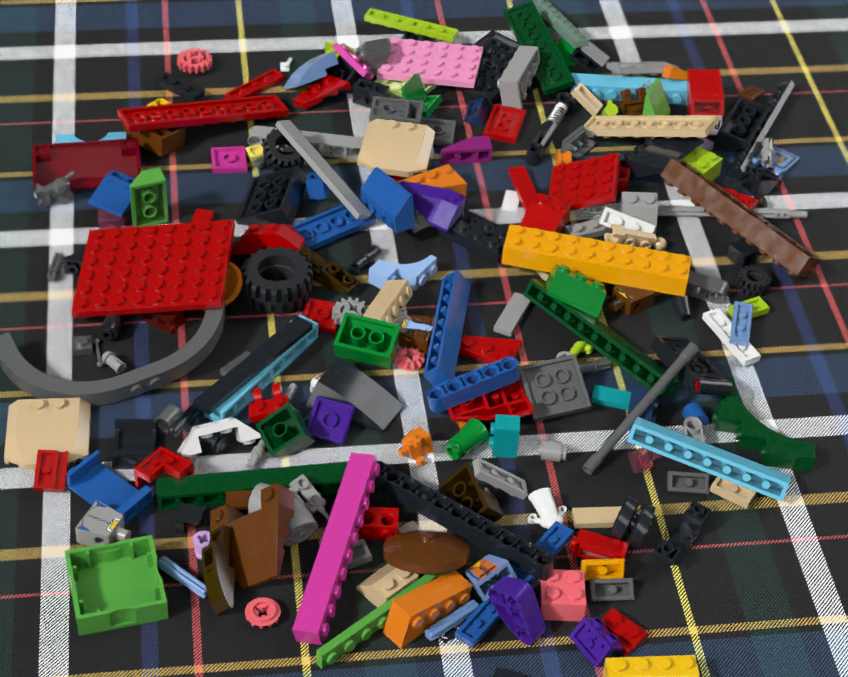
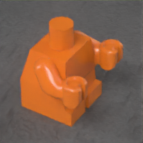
M420 427L415 428L401 440L403 447L398 450V454L400 457L407 455L410 459L415 460L418 466L426 464L423 455L434 451L431 435Z

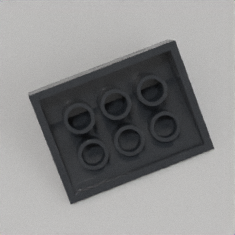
M696 137L648 138L644 140V144L636 146L633 152L623 155L624 158L620 160V166L631 168L629 180L663 172L671 158L681 160L704 142L703 139Z
M299 165L254 177L236 223L248 226L253 224L267 225L270 223L292 225L306 188V177Z

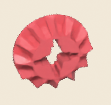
M404 346L403 349L397 350L394 362L403 370L413 371L424 365L425 357L420 349H414L413 346L411 348Z
M256 598L249 602L245 608L246 621H249L252 627L255 625L261 629L263 626L271 627L273 623H278V619L281 616L280 606L270 598ZM265 611H267V616L262 615L261 617H259V612L264 613Z

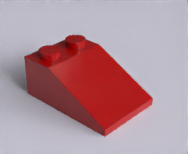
M538 193L528 207L519 226L560 233L569 221L571 204L546 194Z

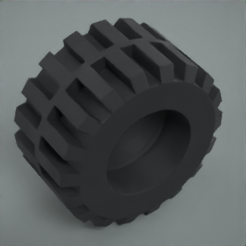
M278 128L277 130L272 129L271 133H268L263 147L264 161H267V166H272L274 171L296 165L301 167L305 159ZM281 144L289 145L293 148L294 153L284 155L276 147Z

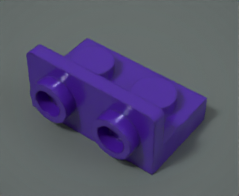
M583 617L569 637L596 668H601L605 663V658H609L614 651L620 652L623 647L618 642L617 636L604 627L605 623L600 618Z

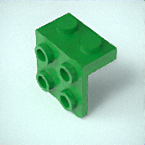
M414 74L401 89L404 99L424 101V118L430 117L431 113L443 101L441 95H426L419 74Z

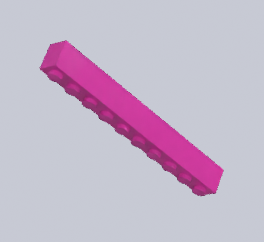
M351 452L292 629L296 642L322 645L324 637H327L329 634V622L335 615V603L341 596V584L347 577V565L351 563L353 558V546L358 543V531L364 523V512L369 508L370 493H373L375 489V477L379 476L380 464H377L375 455Z

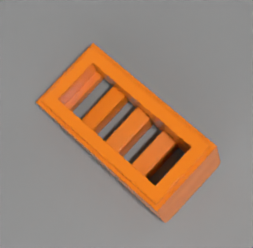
M665 65L662 77L674 80H687V71Z

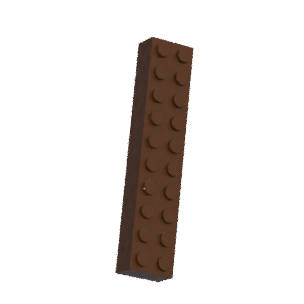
M671 158L660 176L665 179L664 182L667 185L675 186L678 188L677 192L685 197H690V201L693 204L704 207V212L708 215H714L718 218L717 221L724 226H730L734 234L745 237L744 241L760 248L758 251L761 254L774 258L772 261L780 267L782 265L786 267L790 275L809 278L820 263V258L687 162Z

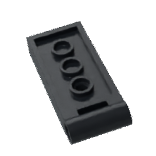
M465 208L447 232L435 227V234L496 262L503 268L508 266L501 264L503 247L508 232L507 228Z
M656 335L651 349L656 354V357L661 359L669 369L690 341L682 337ZM700 351L675 376L683 383L686 389L694 394L730 396L733 390L731 381L726 380Z

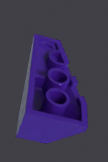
M400 181L399 185L413 195L415 212L418 215L422 214L427 218L426 222L444 232H447L463 213L466 196L458 192L406 181Z

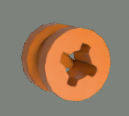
M556 151V166L572 163L571 151Z

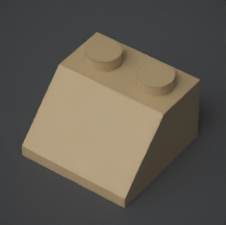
M387 564L358 584L356 589L378 608L417 581L419 575Z

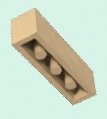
M408 279L387 280L363 316L394 323L413 294Z

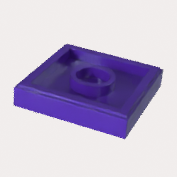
M317 396L307 424L312 437L344 446L356 407Z

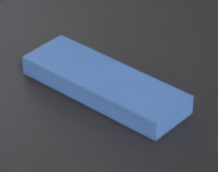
M734 302L730 344L748 347L753 304Z

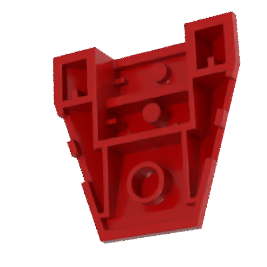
M520 380L448 409L452 422L469 421L470 418L495 420L496 414L520 417L534 414L530 400L526 397Z

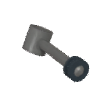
M168 405L156 418L157 427L167 433V428L182 414L181 410L174 405ZM188 424L183 431L189 433L193 426ZM220 435L216 438L212 436L201 439L211 444L212 450L219 454L224 451L228 442L226 438Z

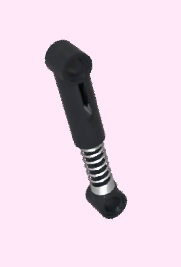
M560 92L557 94L554 109L548 119L543 122L532 143L527 145L525 161L528 165L539 166L542 164L543 156L555 137L564 115L571 113L573 96L570 93Z

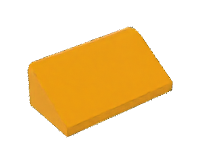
M625 559L581 560L579 570H584V581L590 579L624 578Z

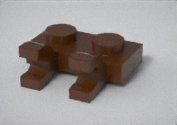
M640 87L635 90L638 100H631L630 89L620 91V97L623 102L618 103L620 115L643 114L646 87Z

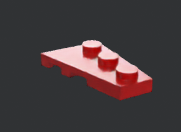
M462 335L459 354L486 363L511 355L515 358L522 346V340Z

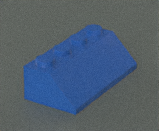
M375 167L360 189V201L396 234L414 228L413 195L380 168Z

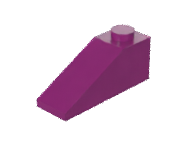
M489 136L470 137L441 149V165L491 162L493 148Z

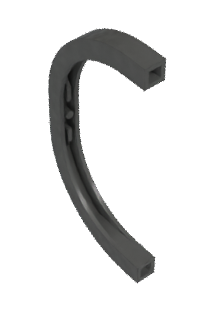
M224 301L222 308L205 310L200 328L181 349L159 361L112 378L97 381H69L49 376L34 368L23 358L9 332L0 335V366L16 386L38 399L82 398L90 402L91 406L116 403L175 381L202 363L216 346L223 331L225 322Z

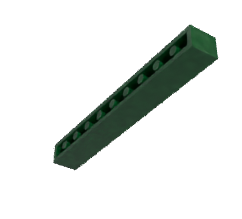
M544 279L530 280L523 294L526 298L649 390L667 371L594 316L547 295L546 281ZM674 377L658 396L660 398L673 397L681 381Z
M348 461L185 475L182 479L176 477L156 478L158 511L178 509L179 503L205 507L226 505V491L251 490L252 493L255 486L259 483L269 485L280 483L289 489V483L302 474L306 476L315 490L320 492V496L337 495Z

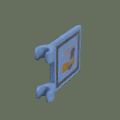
M773 145V164L770 168L774 169L775 173L779 176L778 179H781L800 160V157ZM761 153L752 158L749 168H757L762 162Z

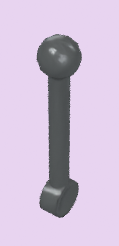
M94 338L92 344L96 349L97 366L102 368L104 364L99 349L100 339Z

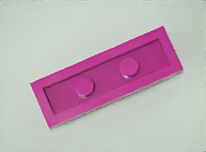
M336 42L332 46L362 77L370 81L373 79L374 75L370 72L372 69L365 63L362 64L360 62L361 59L353 53L352 55L349 52L351 49L344 43L341 45Z

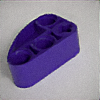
M504 576L488 590V595L498 615L513 634L524 644L532 645L546 632L542 613L535 593L529 583L524 580Z

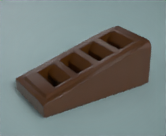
M750 85L738 94V98L741 96L757 103L765 94V91Z

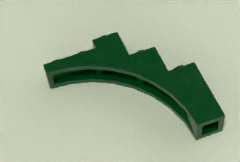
M726 376V380L731 381L733 390L730 396H723L720 399L716 411L712 412L711 422L715 423V431L735 433V440H738V448L759 451V457L763 458L764 466L811 472L815 461V444L784 436L758 421L741 402L735 389L734 377Z

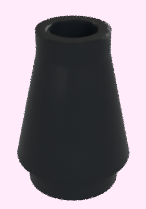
M686 294L685 297L674 295L671 302L672 306L682 321L690 320L692 315L689 297Z

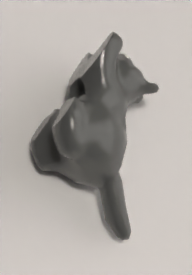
M74 170L64 177L55 179L48 185L36 184L37 188L34 196L40 199L38 207L45 208L54 200H59L61 204L66 205L72 200L73 194L71 193L69 180L73 178Z

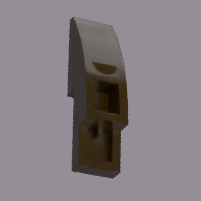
M304 244L299 252L311 263L314 281L326 288L345 294L350 293L360 285V281L332 260L328 263L307 245Z
M222 525L210 532L209 545L202 549L204 583L215 614L218 616L231 610L234 605L235 568L228 566L230 527Z

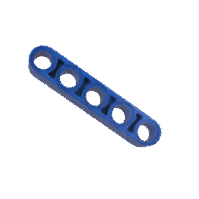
M505 357L429 388L426 394L431 411L437 413L445 411L518 381L520 372L517 359Z

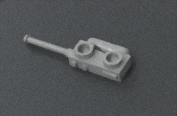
M304 474L289 483V490L294 492V497L306 507L311 515L319 510L329 521L330 516L324 508L326 500L322 499L320 492L315 490ZM298 493H300V494L302 495V497L306 500L307 503H305V502L302 500V498L298 495Z

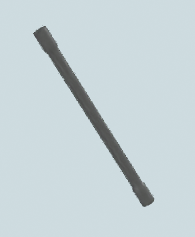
M690 342L675 362L605 443L582 466V469L587 474H593L603 462V459L633 426L636 418H640L683 366L699 351L695 343Z

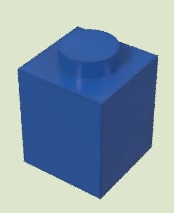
M317 173L309 174L306 179L309 199H315L316 201L326 199L331 192L330 188Z

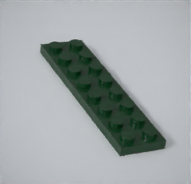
M533 0L504 10V17L519 46H537L539 48L540 63L535 77L544 95L546 96L576 85Z

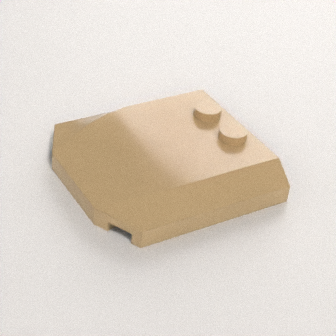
M376 118L367 124L357 165L361 166L363 164L367 166L370 172L375 167H378L387 175L412 177L413 173L426 172L435 139V131L428 125Z
M82 398L20 399L9 405L4 451L5 464L9 465V462L19 465L20 469L35 470L38 450L68 451V467H70V463H75L77 459H84L89 455L91 403Z

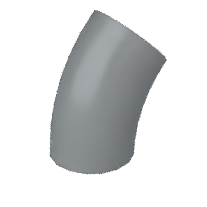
M259 483L255 486L249 498L248 514L261 509V489L271 485ZM295 497V512L293 518L289 520L287 529L290 530L288 538L285 537V546L295 545L308 539L318 528V524L311 513Z

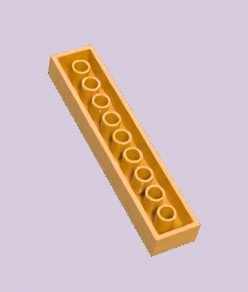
M510 224L503 247L501 264L551 273L555 264L559 266L563 264L576 274L578 272L583 273L589 280L685 297L692 256Z

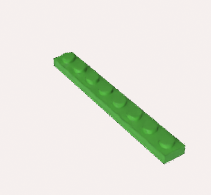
M448 572L425 574L316 650V664L321 669L327 665L334 664L340 656L346 652H351L357 644L363 640H368L374 632L385 627L392 600Z

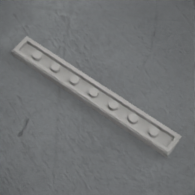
M290 120L277 121L275 126L351 214L357 220L368 219L372 213Z

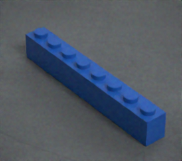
M458 270L442 279L423 374L433 386L453 379L455 376L471 284Z

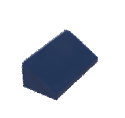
M485 97L470 101L463 120L465 123L484 125L490 107Z

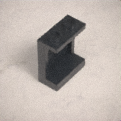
M115 419L114 448L111 451L112 469H134L156 451V419Z

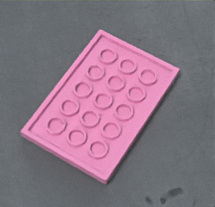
M389 38L392 53L381 68H378L377 79L408 82L414 74H419L422 83L474 88L483 55V47Z

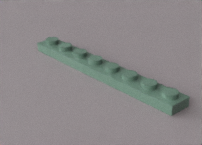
M533 0L539 14L573 48L589 46V39L548 0Z

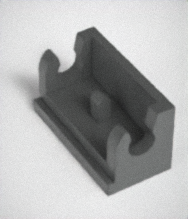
M580 126L562 141L561 152L571 151L572 160L578 161L595 147L596 142L588 138V135L593 138L595 134L585 129L584 126Z

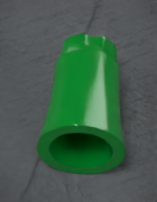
M470 418L464 427L444 446L445 452L455 461L464 457L477 446L489 440L488 430L479 420Z

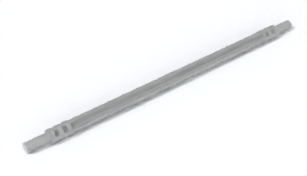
M619 204L595 205L571 210L570 212L602 214L605 206L619 211ZM658 205V216L716 217L708 215L704 212L705 208L700 206ZM755 208L753 210L764 219L807 218V211H790V209Z

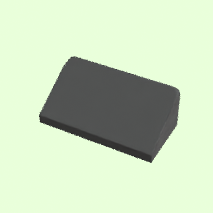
M667 472V492L709 494V473Z
M633 578L590 579L588 581L591 602L635 600Z

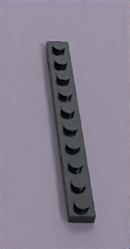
M792 80L788 82L783 81L777 85V89L772 93L771 99L767 102L766 107L770 108L769 113L750 145L742 148L735 156V160L730 164L727 172L729 178L736 177L738 173L745 172L795 86Z

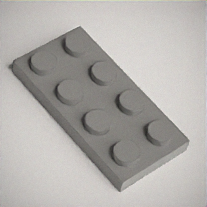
M665 61L606 62V69L618 74V76H628V74L643 76V73H648L649 76H657L658 73H663L665 65L679 68V66Z

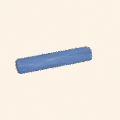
M162 556L158 560V567L200 597L206 598L208 596L205 583L166 556Z
M475 600L467 602L425 630V637L430 641L435 640L469 618L478 608L479 604Z

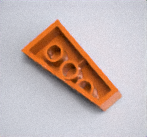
M449 164L400 180L451 189L466 196L467 183Z

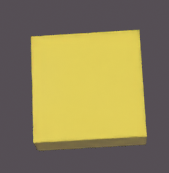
M261 144L245 148L246 155L251 162L264 155Z

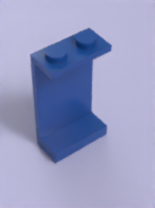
M98 450L91 455H87L80 464L72 467L67 473V487L91 505L97 500L124 516L125 525L152 503L151 488L145 485L142 489L137 490L100 463V452Z

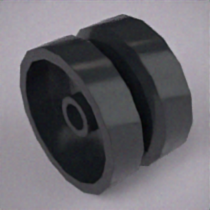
M627 495L609 537L622 540L628 531L626 542L629 543L630 547L637 550L649 530L655 507L645 503L636 513L639 504L638 499Z

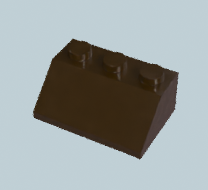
M468 461L438 486L441 494L493 522H496L503 516L490 484L480 481L475 477L473 464Z

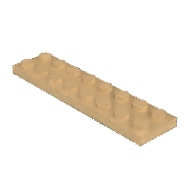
M593 115L584 124V127L593 132L595 136H602L603 138L611 136L624 138L630 136L634 138L697 137L701 139L707 137L718 123V116Z

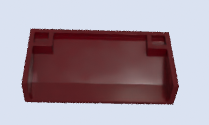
M138 138L32 145L34 191L37 188V183L42 186L48 185L55 179L66 176L72 170L75 173L73 178L69 180L71 190L97 189L106 174L113 169L134 178L141 173Z

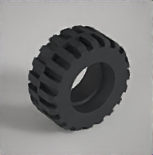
M279 246L277 248L267 247L265 250H258L256 254L252 253L243 263L241 268L243 297L250 306L256 307V310L260 312L266 311L267 314L277 313V315L284 312L291 313L294 309H300L302 304L305 305L312 295V265L298 251L294 252L291 248L284 249ZM272 279H283V280H285V281L274 282V281H269V280H272Z

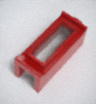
M583 529L579 530L577 536H573L570 548L573 549L572 558L577 556L586 560L618 558L626 560V553L629 547L627 542Z

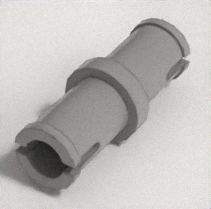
M769 138L763 140L761 164L765 167L766 163V168L771 167L773 164V139H770V143Z

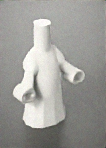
M551 488L538 489L528 496V499L540 516L538 518L534 513L529 514L528 523L541 524L542 527L547 529L555 521L563 523V516L567 508L560 506L557 510Z

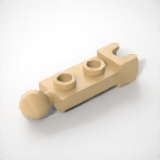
M618 224L610 225L613 233L604 234L605 241L648 249L653 246L658 251L664 250L667 246L666 240L662 237L656 238V234L623 228V225Z

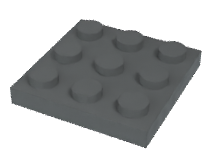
M575 354L519 366L520 379L525 395L529 398L534 410V414H531L533 422L591 409V403Z

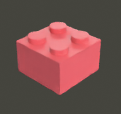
M554 569L551 578L546 581H538L539 608L544 620L580 622L583 619L586 609L584 570Z

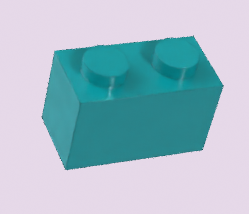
M496 414L495 422H491L490 434H493V436H489V448H492V457L516 458L520 432V416Z

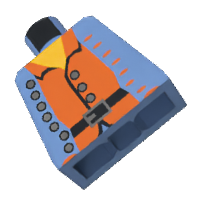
M490 554L480 561L473 562L470 568L465 571L473 588L484 602L490 598L488 590L502 577L517 578L508 560Z

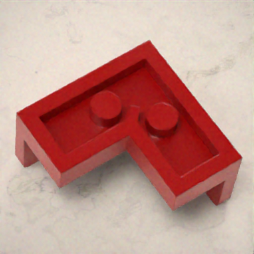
M161 446L134 468L135 487L140 488L146 482L151 483L163 472L178 479H182L185 475H194L193 462Z

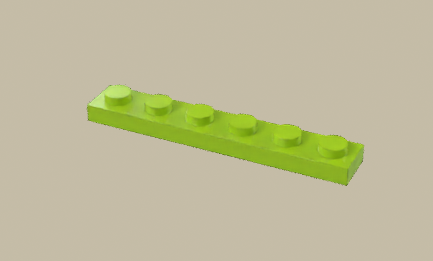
M370 8L364 15V21L372 24H379L388 28L399 29L400 31H408L416 35L444 40L445 42H453L458 36L459 29Z

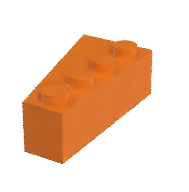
M453 570L392 600L383 633L402 649L423 634L427 628L466 604L470 599L473 585L456 570Z

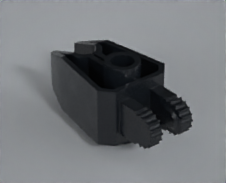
M751 167L748 172H740L735 177L740 182L742 188L747 189L748 192L754 195L772 194L782 184V180L778 179L779 176L771 170Z

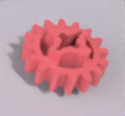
M192 47L191 50L185 49V52L181 51L180 55H177V66H179L180 70L183 69V72L188 71L189 74L193 72L196 74L198 72L205 73L204 70H210L209 67H212L213 59L211 53L206 52V49L201 50L197 48L195 50Z

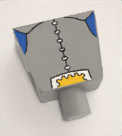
M97 500L75 528L77 542L90 546L112 544L117 540H126L131 537V531L125 529L124 516Z

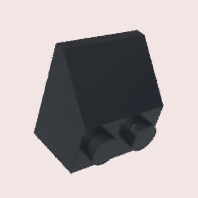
M341 55L337 57L338 64L326 70L327 75L348 81L351 84L350 89L345 90L343 88L339 90L338 94L335 95L337 97L353 93V86L359 78L365 79Z

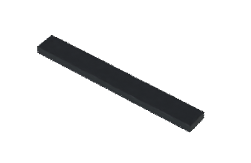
M299 316L294 318L193 400V406L208 415L309 333L313 329V324Z

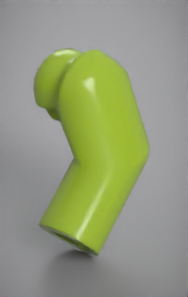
M577 341L569 352L577 357L579 353L591 354L594 348L585 341Z

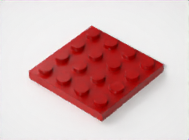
M619 152L554 166L548 196L571 204L570 211L616 201L621 159Z

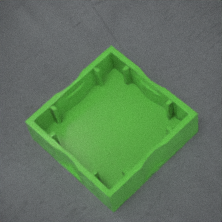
M152 535L121 540L107 545H92L64 551L79 636L169 619L167 599L162 577L158 572V561Z

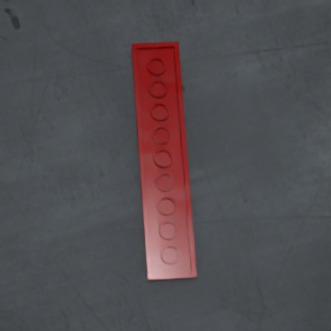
M276 94L117 109V116L129 132L153 131L155 129H171L172 127H188L192 125L202 126L204 124H219L222 122L233 123L235 121H250L252 119L264 120L266 118H281L282 116L289 115V109Z

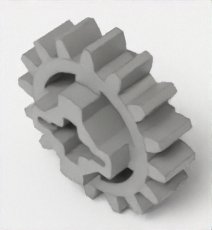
M348 297L347 301L342 298L341 302L337 301L335 306H333L332 319L335 320L334 324L341 325L345 312L363 316L370 305L365 306V301L359 302L358 298L352 300L351 297Z

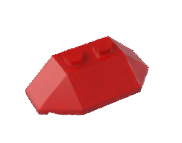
M253 224L247 228L231 251V254H256L260 249L265 250L267 247L277 248V246L284 249L291 248L294 252H299L305 240L290 224Z

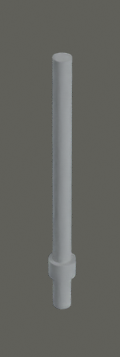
M291 383L285 395H288L289 401L297 389L295 383ZM262 437L258 445L254 446L250 453L251 458L246 465L249 470L255 468L258 460H261L265 453L266 445Z

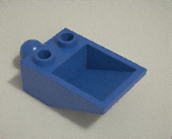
M114 169L111 170L93 193L88 204L116 216H124L131 210L129 185L135 178Z

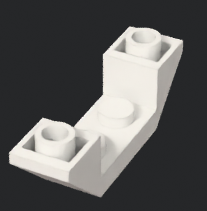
M230 417L193 426L177 453L186 459L197 457L196 454L202 453L199 436H201V439L209 438L215 432L220 431L221 434L232 432V428L235 429L237 441L243 442L244 445L255 443V439L261 438L260 433L241 421Z

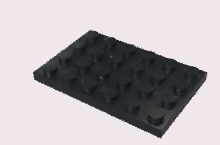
M494 30L473 44L483 47V55L474 88L456 87L476 98L485 97L488 104H491L501 96L500 88L497 86L498 79L502 76L504 69L507 68L509 61H511L514 53L519 48L517 41Z

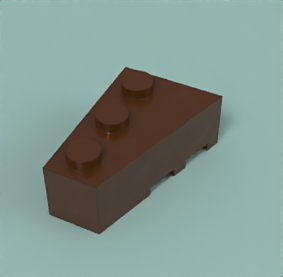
M124 125L127 139L138 138L140 146L155 153L157 156H165L185 146V127H180V129L172 127L171 129L162 128L153 131L129 132Z

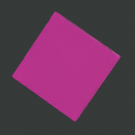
M245 146L211 148L213 174L248 172Z

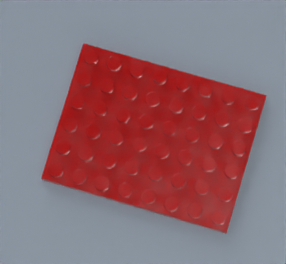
M234 219L90 230L71 309L72 317L81 318L222 308L235 230Z

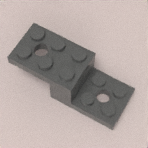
M373 96L369 122L377 118L428 125L435 131L433 144L442 146L453 145L456 121L424 118V101Z

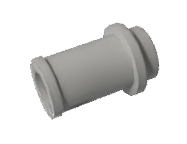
M106 351L102 355L103 364L109 365L117 374L122 373L126 369V364L116 357L115 352Z

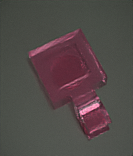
M645 448L628 453L633 473H639L653 467L652 460L663 456Z

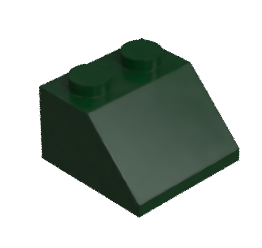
M289 402L256 424L273 458L299 453L315 442L299 410Z

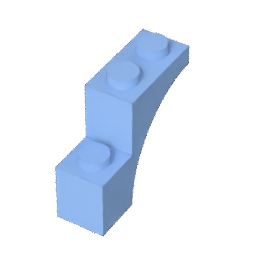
M430 255L424 260L411 264H394L379 259L369 268L368 283L382 289L387 280L408 279L410 287L416 291L425 284L430 276L436 273L437 257Z

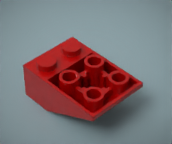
M687 69V115L724 116V95L720 69Z

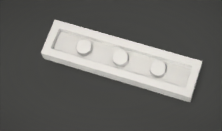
M719 308L703 313L702 319L743 366L760 361L761 355L750 342L748 347L729 343L732 322Z

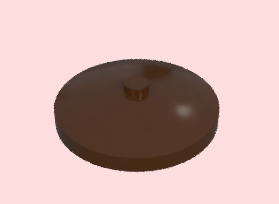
M411 530L388 538L383 545V557L388 564L403 571L421 574L444 573L456 570L469 561L470 546L466 540L449 532Z

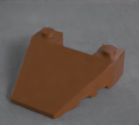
M280 483L261 489L260 510L243 516L242 512L226 504L210 511L211 532L222 525L230 527L228 564L230 567L235 568V577L243 590L275 579L280 575L285 554L283 545L285 537L288 538L290 530L287 528L289 520L293 518L295 512L294 492Z

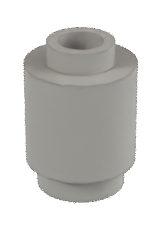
M543 440L542 444L538 443L537 456H541V460L565 461L567 444H562L559 441Z

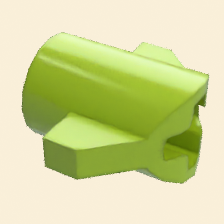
M607 100V106L603 109L602 115H616L618 107L612 104V100Z

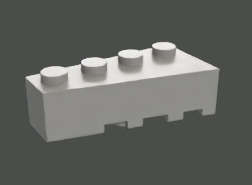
M519 46L513 58L509 61L507 68L504 69L502 76L498 79L497 86L500 88L503 106L522 109V100H526L527 87L531 86L532 76H535L540 63L539 48L537 46Z

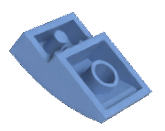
M335 52L322 54L305 62L291 75L284 88L298 87L327 76L325 69L338 64Z

